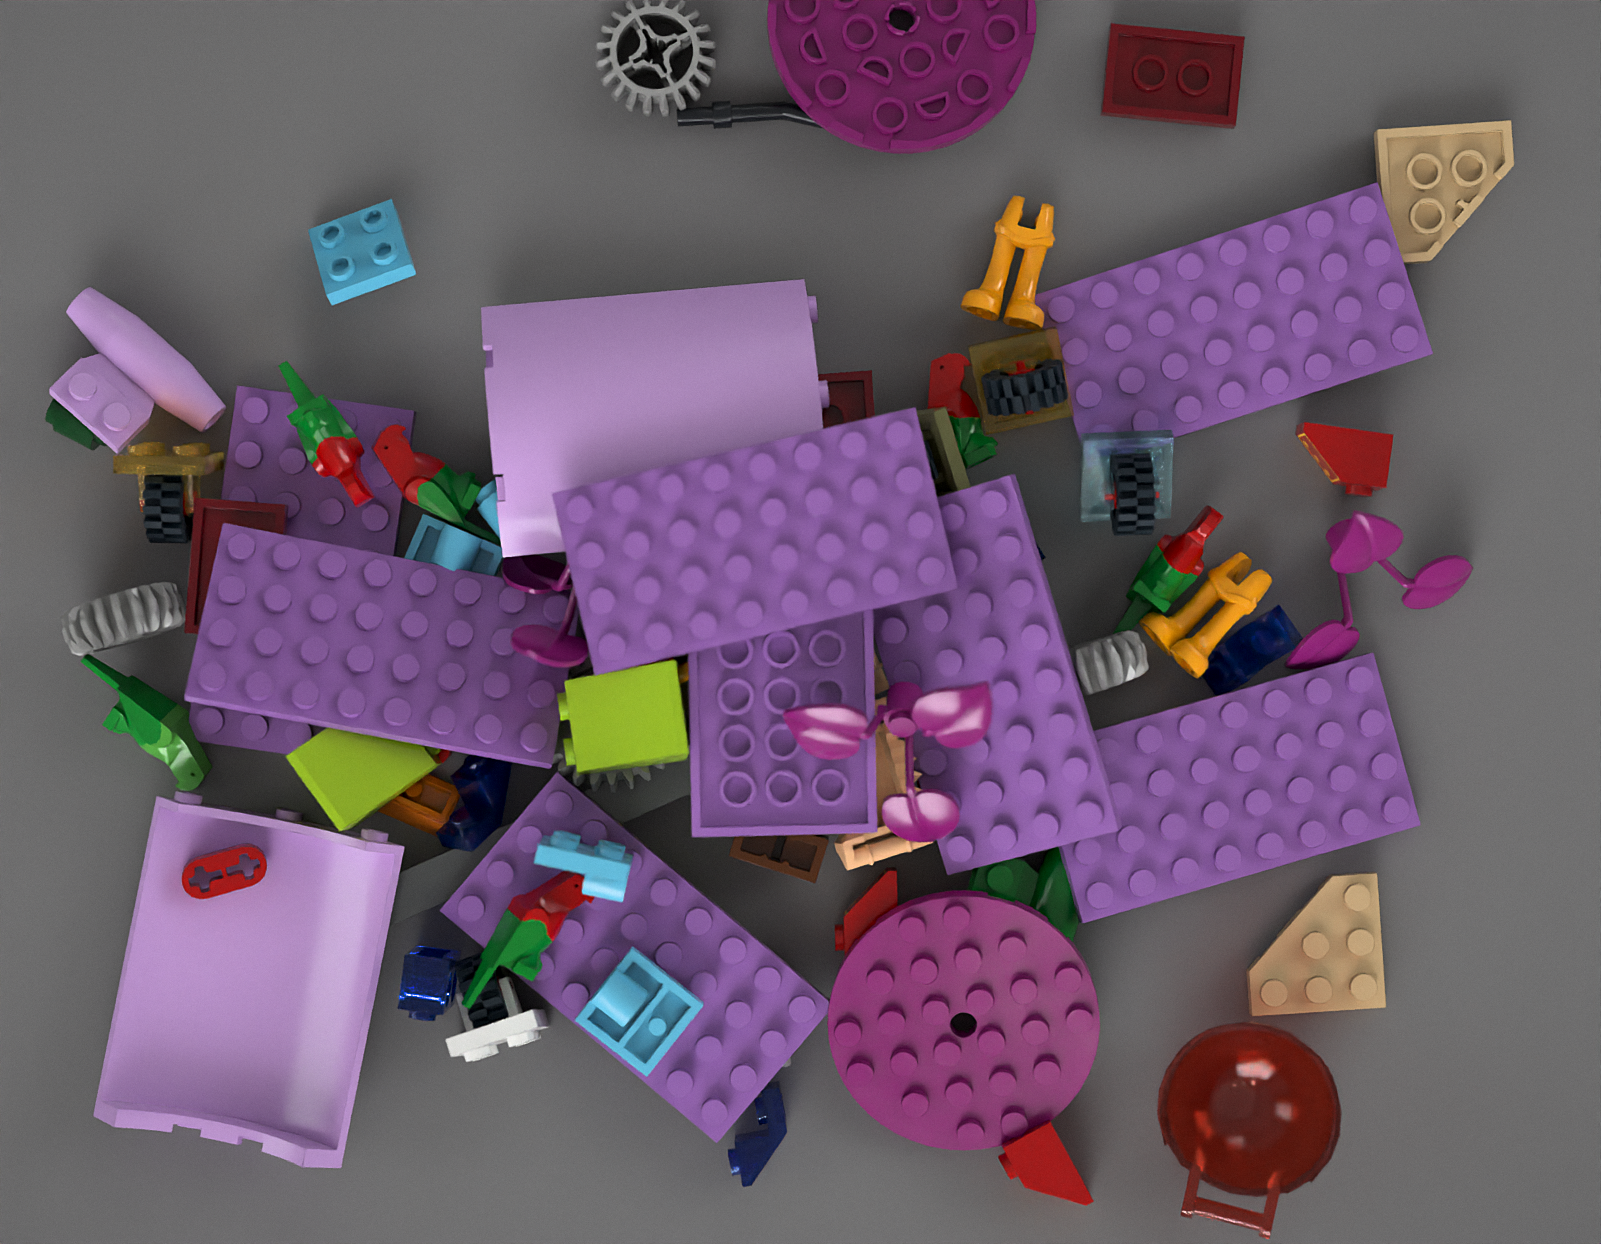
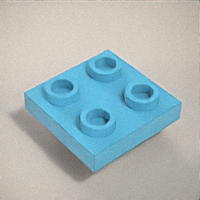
M392 199L308 229L324 290L331 305L417 275L400 218Z
M426 514L422 515L404 557L405 559L440 565L452 571L461 569L491 576L497 575L504 559L502 547Z
M554 830L551 836L544 835L538 844L534 863L585 874L582 894L623 902L633 860V854L624 853L625 845L606 840H599L596 846L579 843L580 835Z
M632 946L579 1012L575 1021L647 1077L703 1007L704 1002Z

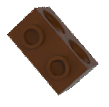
M822 834L735 836L729 856L816 883L829 837Z

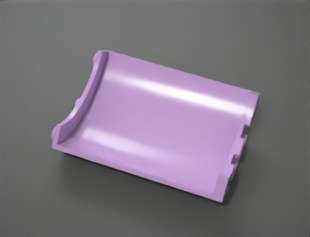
M804 279L481 307L483 350L486 353V368H484L493 475L503 474V476L495 477L498 497L496 504L503 557L565 552L552 497L554 492L823 429L821 408H829L827 380H818L812 323L818 322L816 296H807Z
M176 791L174 798L157 796L93 1116L118 1128L146 1129L172 1133L173 1124H177L181 1127L201 1130L200 1137L235 1145L242 1144V1139L244 1138L263 1143L261 1152L280 1157L301 1167L341 1168L405 846L387 841L389 833L362 828L361 834L347 830L339 831L338 828L302 821L303 813L295 810L276 808L275 815L203 803V795L186 791ZM246 843L258 846L266 856L267 870L265 876L259 883L209 899L193 898L185 892L182 886L181 877L184 866L189 860L197 856ZM248 853L239 855L240 863L227 867L228 873L243 870L245 876L253 875V867L260 864L258 859L250 860ZM198 866L195 868V876L189 878L191 884L199 883L201 889H206L209 887V880L222 875V871L220 869L209 873L204 870L203 866Z

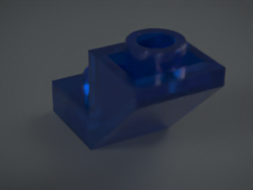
M1278 604L1219 642L1208 657L1209 665L1202 677L1215 695L1230 692L1248 682L1266 665L1294 650L1303 640V637Z
M470 754L465 758L463 765L450 776L465 805L455 810L450 815L449 820L436 832L443 847L473 852L502 824L512 762Z
M779 1081L768 1083L761 1091L762 1097L754 1099L759 1125L768 1124V1129L735 1135V1148L728 1149L732 1176L740 1175L743 1187L752 1186L788 1132Z

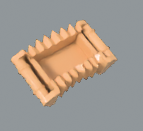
M887 696L879 700L875 699V715L878 705H886ZM884 720L875 730L877 833H845L838 836L834 845L847 871L866 864L873 865L876 861L904 852L911 853L913 849L933 843V841L912 842L905 840L891 832L883 821L882 805L884 799L891 794H907L905 741L897 739L898 737L889 731ZM914 770V783H915V782L919 779V777L922 775V773H919V772H917V771H915V770ZM915 787L916 792L922 790L920 788Z

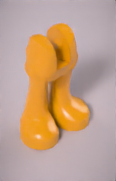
M1013 195L1002 218L995 222L994 232L996 240L986 276L979 289L969 290L965 293L960 307L977 317L997 321L1002 308L1005 286L1015 250L1020 248L1024 250L1014 289L1005 310L1003 323L1021 329L1041 330L1044 324V312L1035 304V295L1047 249L1053 247L1055 241L1054 234L1052 233L1054 206L1042 203L1040 213L1034 222L1035 230L1018 225L1023 216L1022 207L1025 198Z
M1238 552L1220 566L1212 568L1207 573L1208 579L1175 614L1166 617L1152 611L1146 614L1139 621V624L1169 657L1172 655L1182 669L1199 679L1208 668L1210 653L1227 631L1244 614L1249 615L1254 610L1273 580L1266 571L1258 569L1242 581L1251 568L1252 560L1246 554ZM1220 600L1225 602L1219 611L1194 636L1185 639L1191 630Z

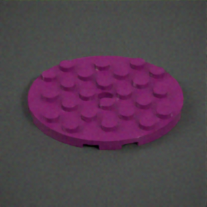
M769 0L767 10V33L774 65L781 81L798 106L814 122L838 138L862 148L893 154H913L944 148L966 139L990 123L1008 104L1022 82L1031 60L1037 27L1035 0ZM898 10L907 11L913 17L914 25L907 32L894 28L892 24H889V16L893 12Z
M958 890L928 894L903 903L876 920V924L867 930L859 940L856 939L845 954L838 968L829 998L828 1037L830 1049L837 1071L853 1098L871 1117L894 1133L911 1141L941 1149L981 1150L998 1147L1012 1138L1022 1136L1026 1131L1047 1120H1053L1071 1103L1083 1086L1093 1065L1099 1043L1100 1015L1095 985L1086 962L1069 937L1066 938L1060 930L1048 921L1046 916L1032 907L1017 900L1011 902L1002 898L988 896V892ZM966 1012L976 1019L975 1025L969 1029L968 1033L958 1030L950 1024L951 1019L956 1014Z

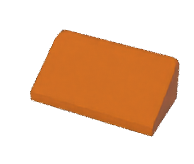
M427 774L378 810V812L433 836L442 838L463 793V789Z

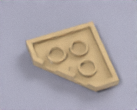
M1511 120L1377 129L1374 132L1377 182L1404 264L1430 262L1456 230L1463 225L1483 202L1489 192L1514 166Z
M1377 873L1329 875L1317 888L1319 890L1306 905L1294 914L1276 935L1277 938L1246 969L1249 1014L1251 1016L1386 1008Z

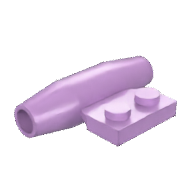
M92 287L83 290L69 305L66 311L67 315L99 354L80 358L49 388V394L117 454L149 424L155 404L201 433L209 430L223 415L226 405L195 367L138 316Z

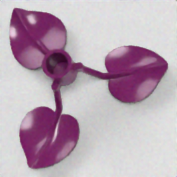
M1354 510L1351 519H1345L1334 524L1325 536L1332 549L1329 562L1331 567L1337 572L1343 618L1341 621L1328 620L1309 632L1284 663L1286 668L1312 669L1337 662L1344 658L1357 644L1360 634L1355 627H1350L1353 623V615L1345 573L1362 572L1370 567L1374 561H1377L1403 587L1409 588L1401 599L1406 607L1411 609H1427L1445 602L1456 594L1470 577L1474 569L1473 566L1462 556L1447 555L1427 563L1416 573L1414 579L1407 578L1386 559L1402 544L1404 535L1401 529L1388 519Z
M536 554L504 557L502 565L503 579L515 589L532 594H546L552 589L562 591L572 588L563 623L559 631L536 624L520 626L511 635L510 643L513 649L522 655L556 667H571L585 661L589 652L587 641L580 637L567 635L577 606V597L569 564L563 565Z
M987 681L966 687L935 689L924 694L921 688L913 683L898 682L889 687L886 705L880 704L877 706L876 715L868 726V719L864 712L843 704H814L793 707L784 710L783 718L794 738L805 751L815 757L828 760L843 759L856 754L860 748V739L871 738L882 720H884L885 725L893 735L904 737L907 794H891L884 799L882 805L883 821L891 832L905 840L932 842L936 839H943L957 827L960 810L956 800L943 791L937 789L915 791L913 734L920 728L924 736L930 737L934 735L938 742L946 747L962 748L971 746L979 742L987 733L992 719L993 704L990 686Z

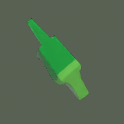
M85 655L80 662L114 688L120 697V700L112 708L102 725L118 734H130L142 749L165 762L178 780L175 784L177 788L184 791L196 789L204 781L213 766L194 735L189 723L188 710L134 675L127 677L93 656Z

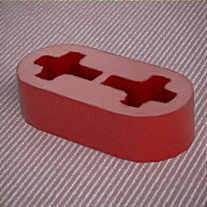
M250 843L239 844L197 856L189 860L184 866L181 877L182 886L187 894L196 899H209L259 883L265 876L267 870L266 856L263 850ZM248 853L250 860L258 859L260 864L253 867V875L245 876L243 870L227 872V867L240 863L239 855ZM198 866H203L204 870L209 873L220 869L222 871V875L209 880V887L206 889H201L199 883L191 884L189 878L195 876V868Z

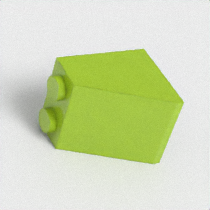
M676 660L565 680L566 692L557 693L560 720L570 719L572 738L563 739L567 766L576 765L577 776L685 761L687 759L689 750Z
M326 728L285 756L339 831L357 827L442 764L437 756L442 751L440 748L334 728Z

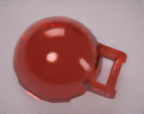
M1239 1021L1214 1026L1186 1043L1167 1067L1159 1088L1157 1116L1164 1145L1168 1144L1180 1165L1190 1171L1181 1209L1182 1217L1192 1219L1193 1214L1256 1230L1259 1231V1237L1270 1239L1280 1194L1290 1193L1309 1181L1312 1183L1331 1160L1340 1137L1342 1115L1334 1077L1320 1055L1308 1043L1291 1031L1270 1023ZM1202 1180L1213 1187L1231 1194L1267 1197L1264 1212L1260 1213L1198 1197L1200 1182Z

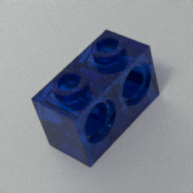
M416 945L404 956L398 1009L409 1011V1018L422 1021H435L436 1015H444L454 1005L457 986L455 964L456 961L460 960L461 951Z

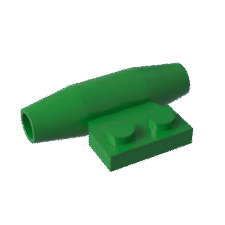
M1058 846L1048 850L1038 872L1031 868L1024 860L1018 858H1011L973 868L967 890L988 892V896L1002 898L1011 902L1017 900L1046 916L1052 925L1073 942L1079 921Z

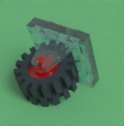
M1172 430L1081 433L1079 503L1081 522L1112 521L1111 527L1112 531H1114V536L1152 535L1155 519L1171 518L1174 451Z

